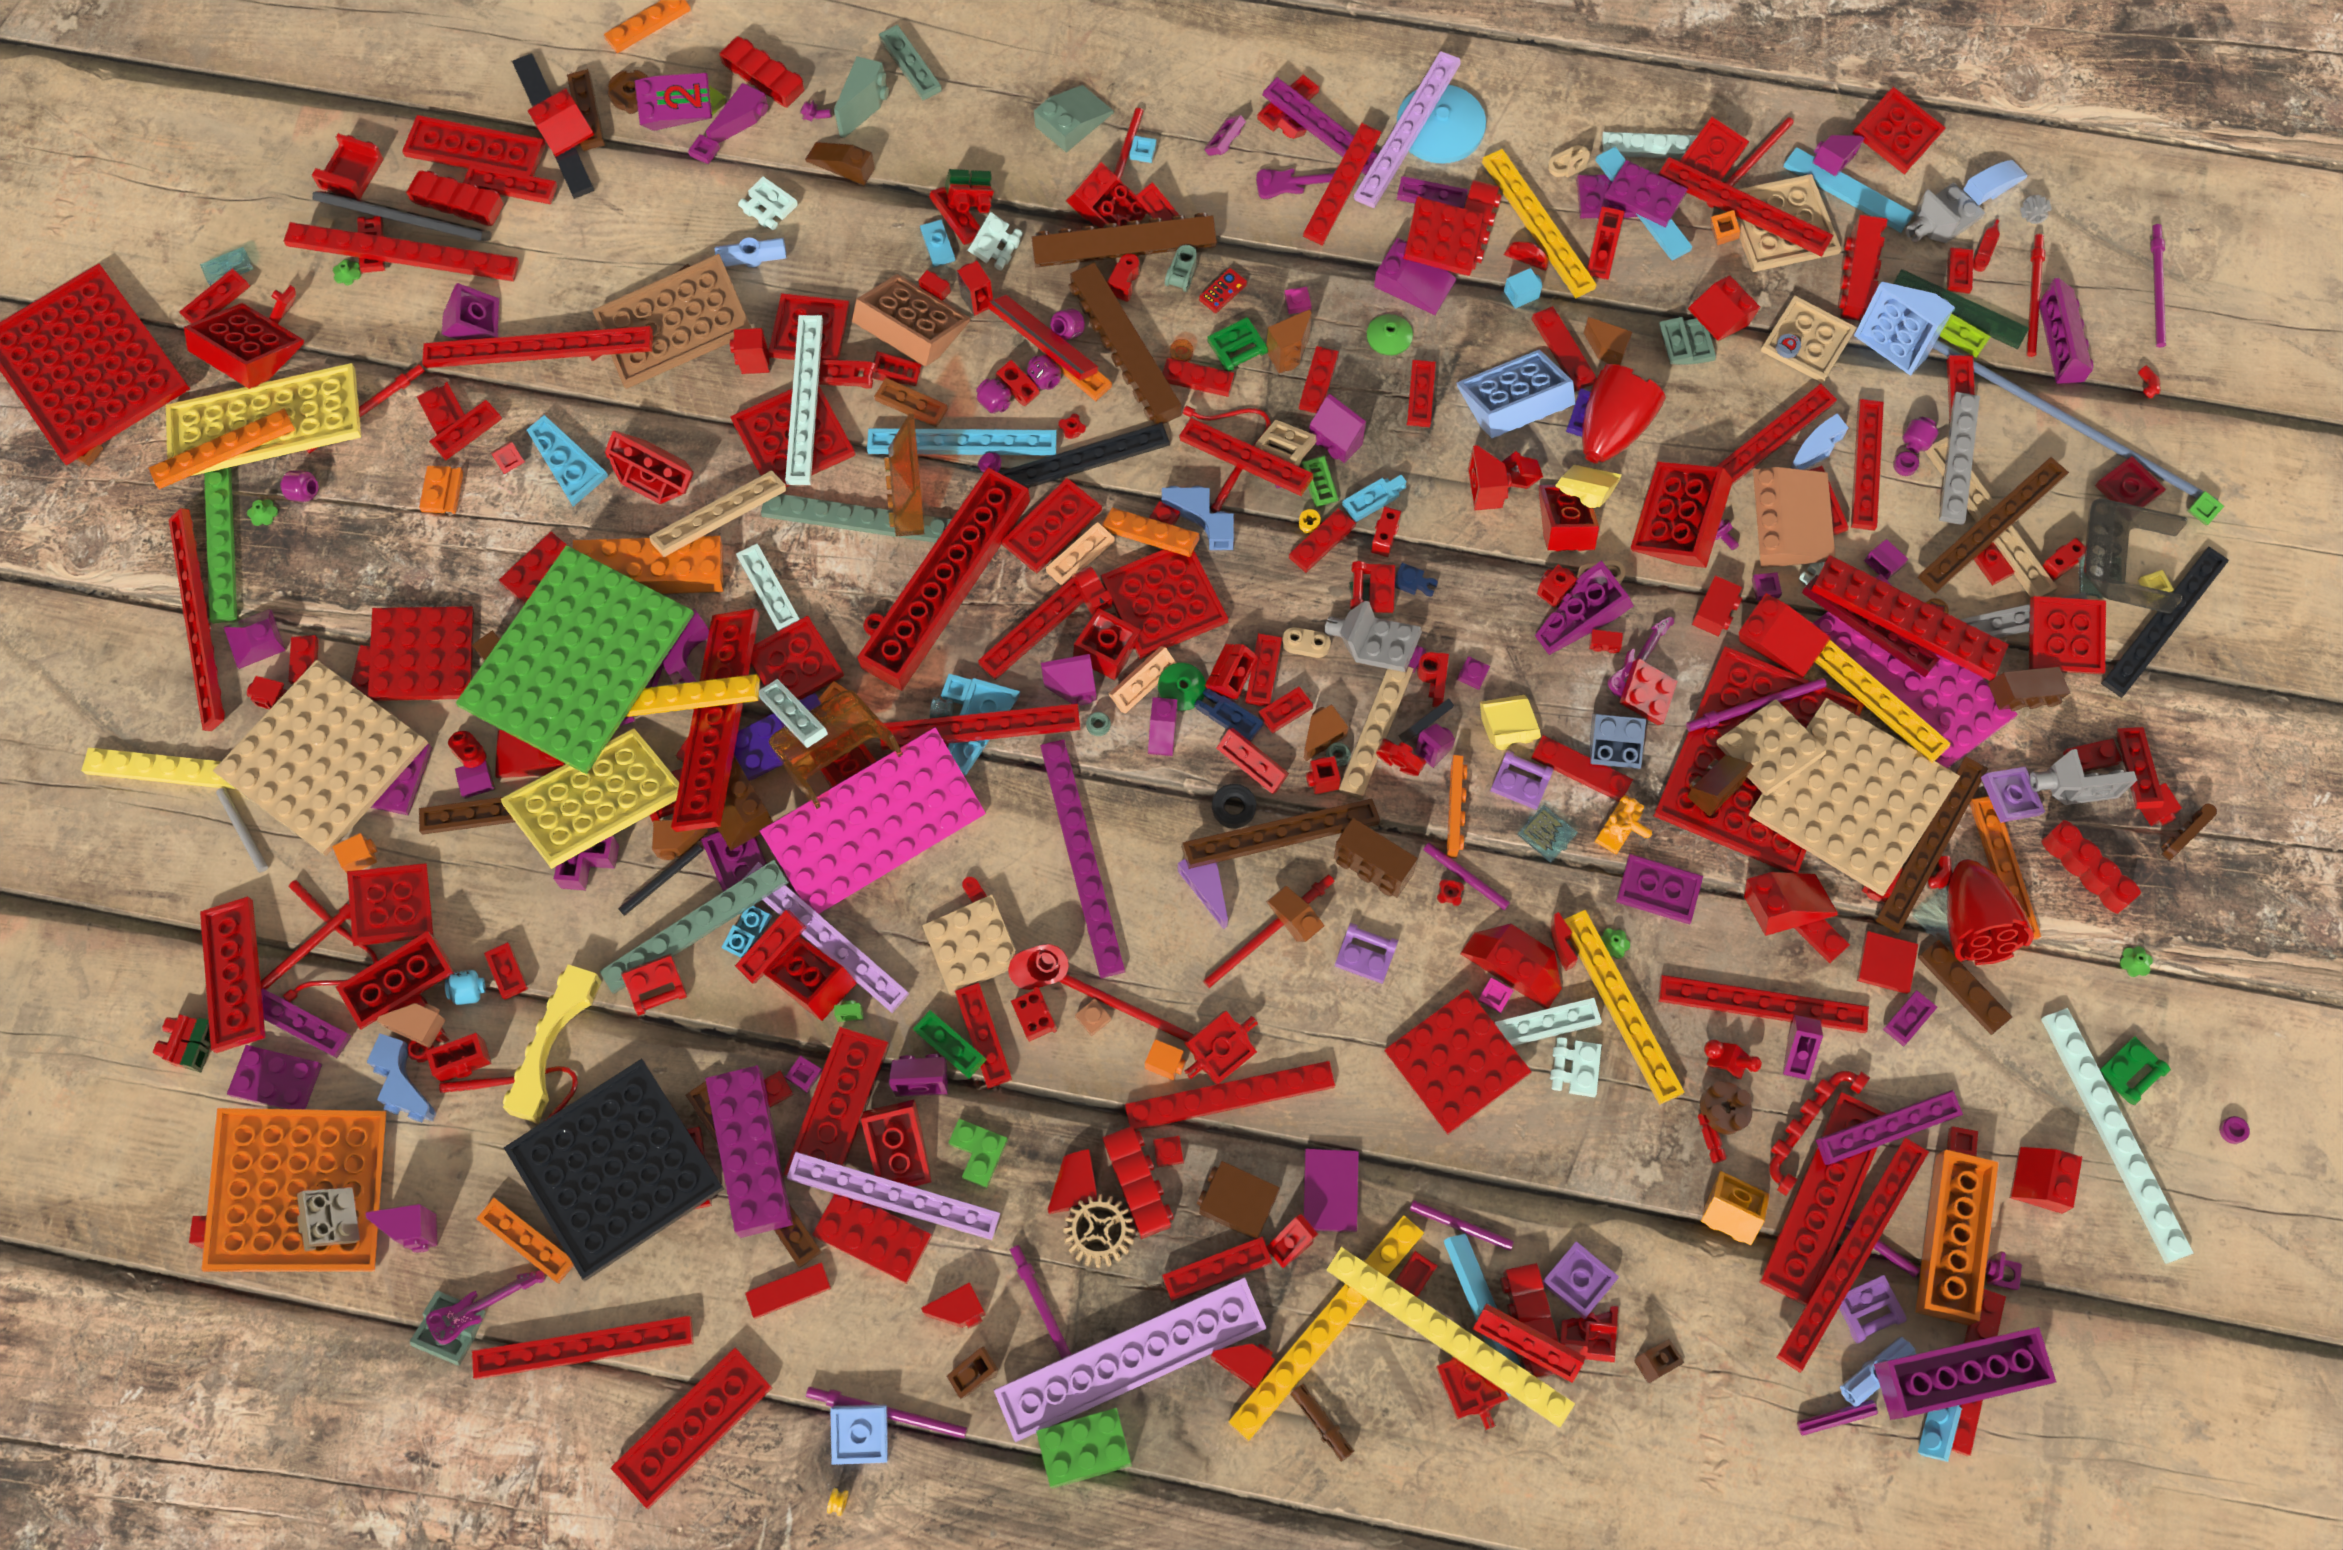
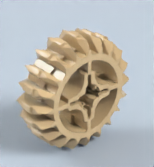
M1098 1194V1202H1093L1092 1197L1088 1196L1089 1204L1087 1205L1079 1200L1080 1210L1078 1211L1073 1207L1070 1209L1071 1214L1075 1217H1065V1222L1072 1226L1063 1228V1233L1071 1234L1064 1239L1065 1244L1074 1243L1068 1249L1070 1254L1079 1251L1076 1255L1077 1261H1081L1086 1256V1266L1091 1265L1092 1259L1096 1260V1268L1101 1267V1260H1105L1108 1267L1111 1266V1257L1120 1262L1121 1257L1118 1252L1121 1251L1127 1255L1129 1250L1124 1244L1133 1245L1134 1240L1127 1237V1235H1134L1136 1233L1134 1228L1128 1227L1134 1224V1219H1125L1129 1215L1130 1210L1126 1208L1119 1211L1123 1203L1119 1200L1113 1206L1112 1196L1107 1198L1106 1203L1103 1202L1102 1194ZM1106 1211L1114 1216L1099 1219L1092 1212ZM1085 1217L1090 1227L1084 1234V1237L1079 1240L1077 1229L1079 1223ZM1093 1222L1096 1226L1100 1225V1228L1102 1226L1105 1227V1239L1103 1236H1098V1234L1097 1236L1094 1235ZM1120 1222L1122 1227L1121 1236L1114 1245L1109 1237V1233L1115 1228L1114 1225ZM1098 1242L1107 1250L1097 1252L1089 1250L1084 1246Z

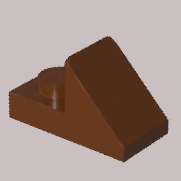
M1670 1339L1644 1352L1634 1360L1647 1383L1657 1380L1684 1363Z
M983 1346L951 1371L947 1378L958 1397L962 1399L971 1394L984 1382L996 1378L998 1368Z

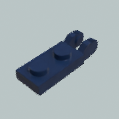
M1208 688L1205 689L1203 695L1206 699L1216 704L1215 707L1212 708L1200 700H1197L1194 704V707L1204 715L1209 716L1210 719L1227 730L1234 728L1250 742L1264 724L1262 720Z

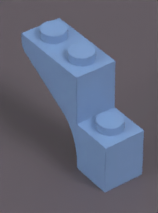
M1169 486L1162 488V503L1180 511L1181 517L1201 526L1208 536L1209 550H1233V513L1223 511L1209 513V488L1202 486H1193L1191 488Z
M379 1034L367 1060V1063L374 1068V1073L387 1077L377 1100L385 1105L383 1109L388 1112L399 1114L400 1111L409 1113L407 1117L418 1122H423L424 1119L433 1121L436 1111L410 1081L406 1072L409 1045L402 1040Z

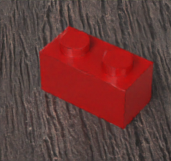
M926 270L918 279L920 288L941 301H944L951 292L949 282L939 278L934 272L931 273Z
M1592 629L1589 649L1596 652L1619 653L1622 648L1623 633Z

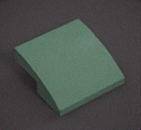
M1683 317L1659 322L1670 364L1686 365L1716 361L1710 333L1697 318L1683 321Z
M436 1291L422 1313L423 1321L409 1342L412 1347L460 1366L481 1323L465 1328L457 1338L448 1344L438 1343L426 1323V1316L434 1310L453 1306L461 1300ZM482 1310L476 1313L475 1316L480 1315L483 1320L486 1312Z

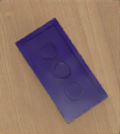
M816 693L800 700V702L825 727L828 735L808 748L775 714L738 731L734 755L749 782L838 737Z

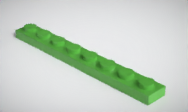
M231 467L204 473L209 618L213 624L237 620Z

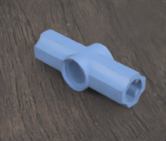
M745 238L739 244L715 247V255L719 254L725 267L745 264L747 267L754 268L764 261L786 259L787 257L784 238L757 241L754 238Z
M1899 1337L1874 1359L1865 1362L1857 1373L1840 1386L1841 1394L1854 1407L1859 1406L1880 1388L1874 1364L1916 1355L1915 1348L1903 1337Z

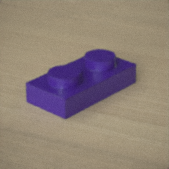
M1580 388L1566 432L1582 437L1584 413L1590 391Z

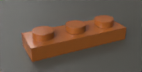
M887 378L884 379L874 396L875 401L936 428L948 410L947 404Z

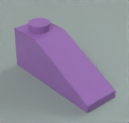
M1183 859L1178 863V873L1220 926L1225 929L1228 927V917L1217 866L1218 862L1189 869L1186 859Z

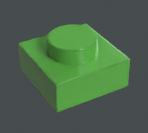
M2204 491L2186 511L2206 526L2216 517L2224 505Z
M850 1000L841 1002V1005H834V1015L838 1022L864 1020V1012L860 1003Z

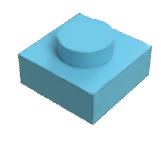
M1134 136L1130 160L1152 163L1156 149V139Z
M948 674L941 693L942 699L963 705L972 680Z

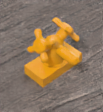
M1624 795L1595 842L1617 855L1631 831L1644 838L1651 837L1652 830L1638 822L1643 814L1644 805L1640 804L1636 799Z

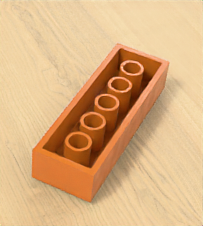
M702 536L665 557L651 544L650 538L573 540V549L660 594L723 592V545L720 536Z
M1946 1149L1935 1156L1915 1313L1968 1326L1980 1321L1999 1162Z

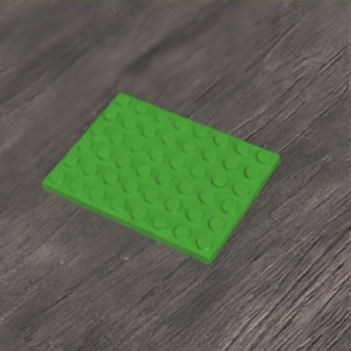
M566 545L456 701V704L461 709L587 775L693 617V610Z

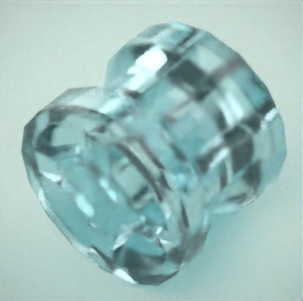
M933 697L930 718L953 716L954 700L947 699L946 701H941L940 698Z

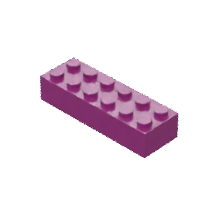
M756 1065L705 1078L735 1233L739 1238H744L793 1225L762 1071Z
M2039 1327L1874 1364L1890 1420L1906 1418L2057 1383Z

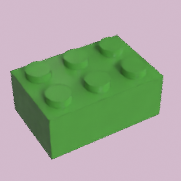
M1117 1408L1036 1431L1051 1489L1132 1466Z

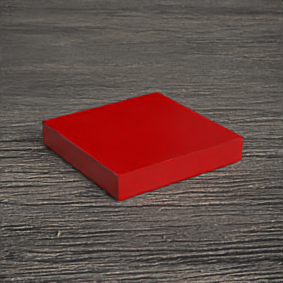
M1867 931L1865 933L1857 981L1909 994L1919 944Z

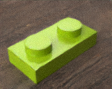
M1951 314L1939 335L1976 358L1991 338V336Z

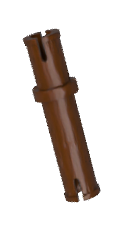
M1304 1383L1290 1393V1396L1297 1402L1301 1410L1322 1436L1321 1440L1323 1443L1326 1442L1331 1447L1340 1462H1343L1355 1452L1341 1434V1428L1338 1425L1335 1426Z

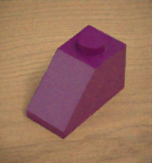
M1831 135L1825 142L1821 141L1816 147L1814 153L1817 155L1813 163L1836 177L1856 156L1865 138L1862 136Z
M1153 697L1148 754L1173 756L1178 711L1177 699Z
M1436 723L1419 734L1415 753L1434 768L1453 748L1455 738L1449 729L1440 727Z
M1794 1015L1787 1039L1783 1075L1810 1080L1823 1038L1821 1020Z

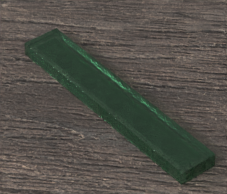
M1903 269L1900 270L1893 283L1937 294L1955 307L1952 312L1953 315L2017 350L2029 330L2028 327Z

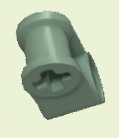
M1183 245L1178 248L1173 262L1167 271L1165 286L1173 285L1182 288L1184 292H1188L1197 267V253L1194 247Z

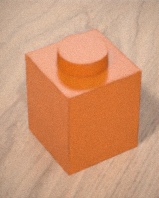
M1734 210L1711 217V228L1717 246L1739 239L1740 229Z
M361 833L332 846L341 868L346 873L347 871L362 870L378 862L374 854L378 852L371 838L367 840Z
M1155 1039L1145 1060V1069L1174 1081L1176 1074L1181 1075L1187 1061L1183 1059L1184 1051Z

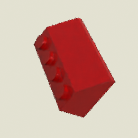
M426 931L336 986V989L357 1026L362 1030L375 1022L379 1016L393 1011L453 974V970L448 957L437 939L429 931Z

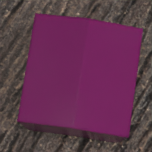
M1887 539L1873 549L1864 559V562L1876 573L1882 574L1887 580L1897 573L1908 561V558Z
M486 760L475 768H467L465 766L455 768L460 793L465 799L496 790L491 769Z

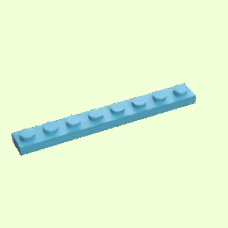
M868 429L867 451L868 454L984 455L995 452L998 455H1056L1057 431Z

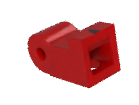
M1134 254L1123 255L1107 282L1115 297L1129 302L1132 296V281L1139 276L1138 257Z
M1012 360L996 372V379H999L1010 390L1011 395L1021 405L1027 406L1040 394L1035 383Z
M1091 566L1072 575L1079 594L1092 616L1098 608L1106 610L1112 607V596L1108 590H1105Z

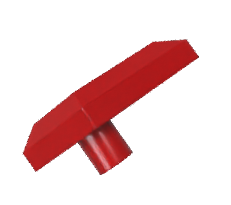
M290 285L283 293L278 290L273 292L271 297L277 301L269 319L277 324L281 321L294 303L296 296L295 287Z

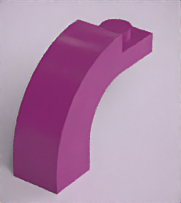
M695 608L692 609L693 617L663 660L664 667L673 684L697 682L688 669V657L698 644L708 639L709 630Z

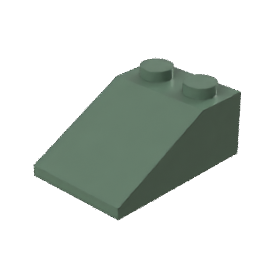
M856 57L834 108L841 138L848 136L879 110L883 100L887 99L889 87L886 86V73H884L882 62Z
M1081 85L1051 96L1034 110L1035 127L1067 153L1114 113V110Z

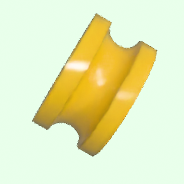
M1313 509L1304 510L1299 517L1300 529L1305 533L1311 534L1320 526L1321 517L1319 513ZM1307 518H1312L1313 525H1307Z
M837 1488L832 1490L827 1513L832 1514L835 1511L838 1516L843 1515L848 1499V1491L844 1490L840 1493Z

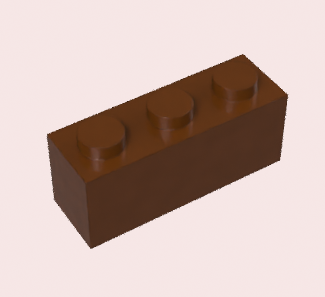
M2060 667L2003 672L1988 683L1999 710L2010 709L2011 711H2017L2024 707L2036 709L2042 705L2054 707L2063 702L2062 699L2071 693Z

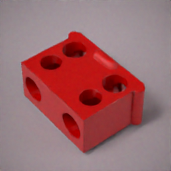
M1384 506L1381 518L1377 520L1375 526L1376 533L1372 542L1371 553L1389 557L1399 529L1402 511Z
M2074 538L2065 546H2060L2055 551L2056 553L2045 561L2042 567L2052 581L2055 582L2077 565L2089 549L2079 539Z
M1034 987L1033 991L1011 1000L1029 1042L1050 1032H1057L1056 1024L1038 987Z

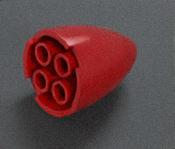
M1607 364L1600 371L1588 398L1582 427L1583 453L1589 462L1598 464V462L1603 463L1615 457L1637 440L1648 428L1666 399L1665 393L1651 379L1645 381L1640 376L1632 374L1633 369L1617 364Z
M1971 859L1960 861L1954 868L1949 882L1946 905L1949 936L1956 958L1960 962L1968 960L1975 961V965L1999 963L2014 957V951L2023 945L2029 946L2034 939L2033 930L2024 910L2011 890L1990 869Z

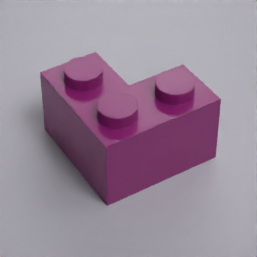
M612 835L557 865L553 878L561 889L586 891L590 867L615 869L619 850L618 842Z

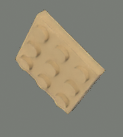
M1794 296L1764 343L1761 352L1824 383L1857 327ZM1784 334H1793L1801 342V348L1793 358H1784L1776 351L1777 341Z
M1776 699L1717 740L1716 744L1727 756L1744 760L1754 765L1748 778L1765 796H1768L1826 755V749Z
M993 895L922 925L951 996L955 995L956 990L976 983H982L1008 971L1011 959L1017 954Z

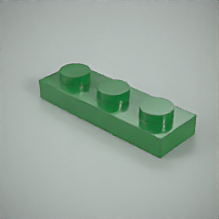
M931 1010L913 1028L921 1038L968 1079L987 1060Z

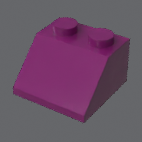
M1329 394L1311 421L1309 433L1316 435V445H1321L1328 450V453L1334 459H1339L1345 463L1363 445L1366 421Z
M928 1054L925 1058L915 1059L914 1056L904 1055L900 1056L898 1060H892L889 1084L895 1096L948 1094L947 1061L945 1057H941L939 1054Z
M421 1204L366 1212V1218L394 1241L403 1245L404 1248L412 1250L414 1253L426 1252L429 1250V1247L438 1246L436 1214Z

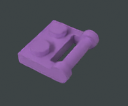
M1507 750L1490 791L1537 810L1554 768L1549 766L1544 768L1515 756L1514 752ZM1511 764L1542 777L1541 782L1508 770L1509 765Z
M1350 923L1336 959L1335 967L1383 984L1399 940L1391 938V940L1359 929L1357 928L1358 925ZM1357 938L1387 949L1386 954L1382 955L1352 944V940Z
M1884 1275L1850 1290L1839 1307L1850 1329L1851 1336L1856 1343L1866 1340V1336L1895 1323L1900 1325L1907 1321L1905 1313ZM1888 1305L1890 1309L1889 1314L1860 1326L1858 1318Z

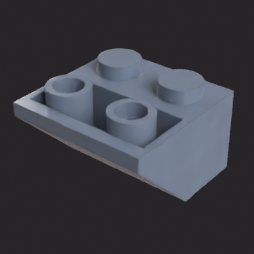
M1592 714L1590 764L1641 769L1646 719Z

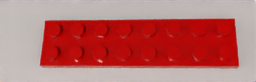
M1831 555L1825 561L1811 589L1812 592L1989 681L1995 678L2009 645Z
M1841 1092L1837 1097L1821 1137L1886 1113ZM1817 1145L1759 1283L1805 1306L1807 1305L1829 1266L1878 1147L1825 1165Z

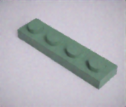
M898 24L879 33L880 41L922 101L942 92L940 83Z

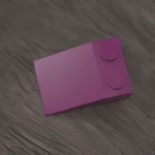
M1397 237L1376 271L1374 287L1436 315L1455 284L1456 278L1447 270L1403 259L1406 241Z

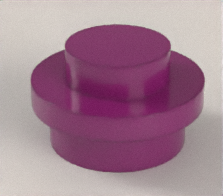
M995 452L986 453L979 459L978 467L982 472H985L987 468L998 472L1001 468V458Z

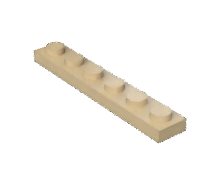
M770 471L650 535V542L665 557L786 491V486L773 471Z
M1407 667L1406 672L1387 669L1340 785V792L1361 800L1363 799L1379 759L1376 751L1383 738L1387 739L1414 668Z

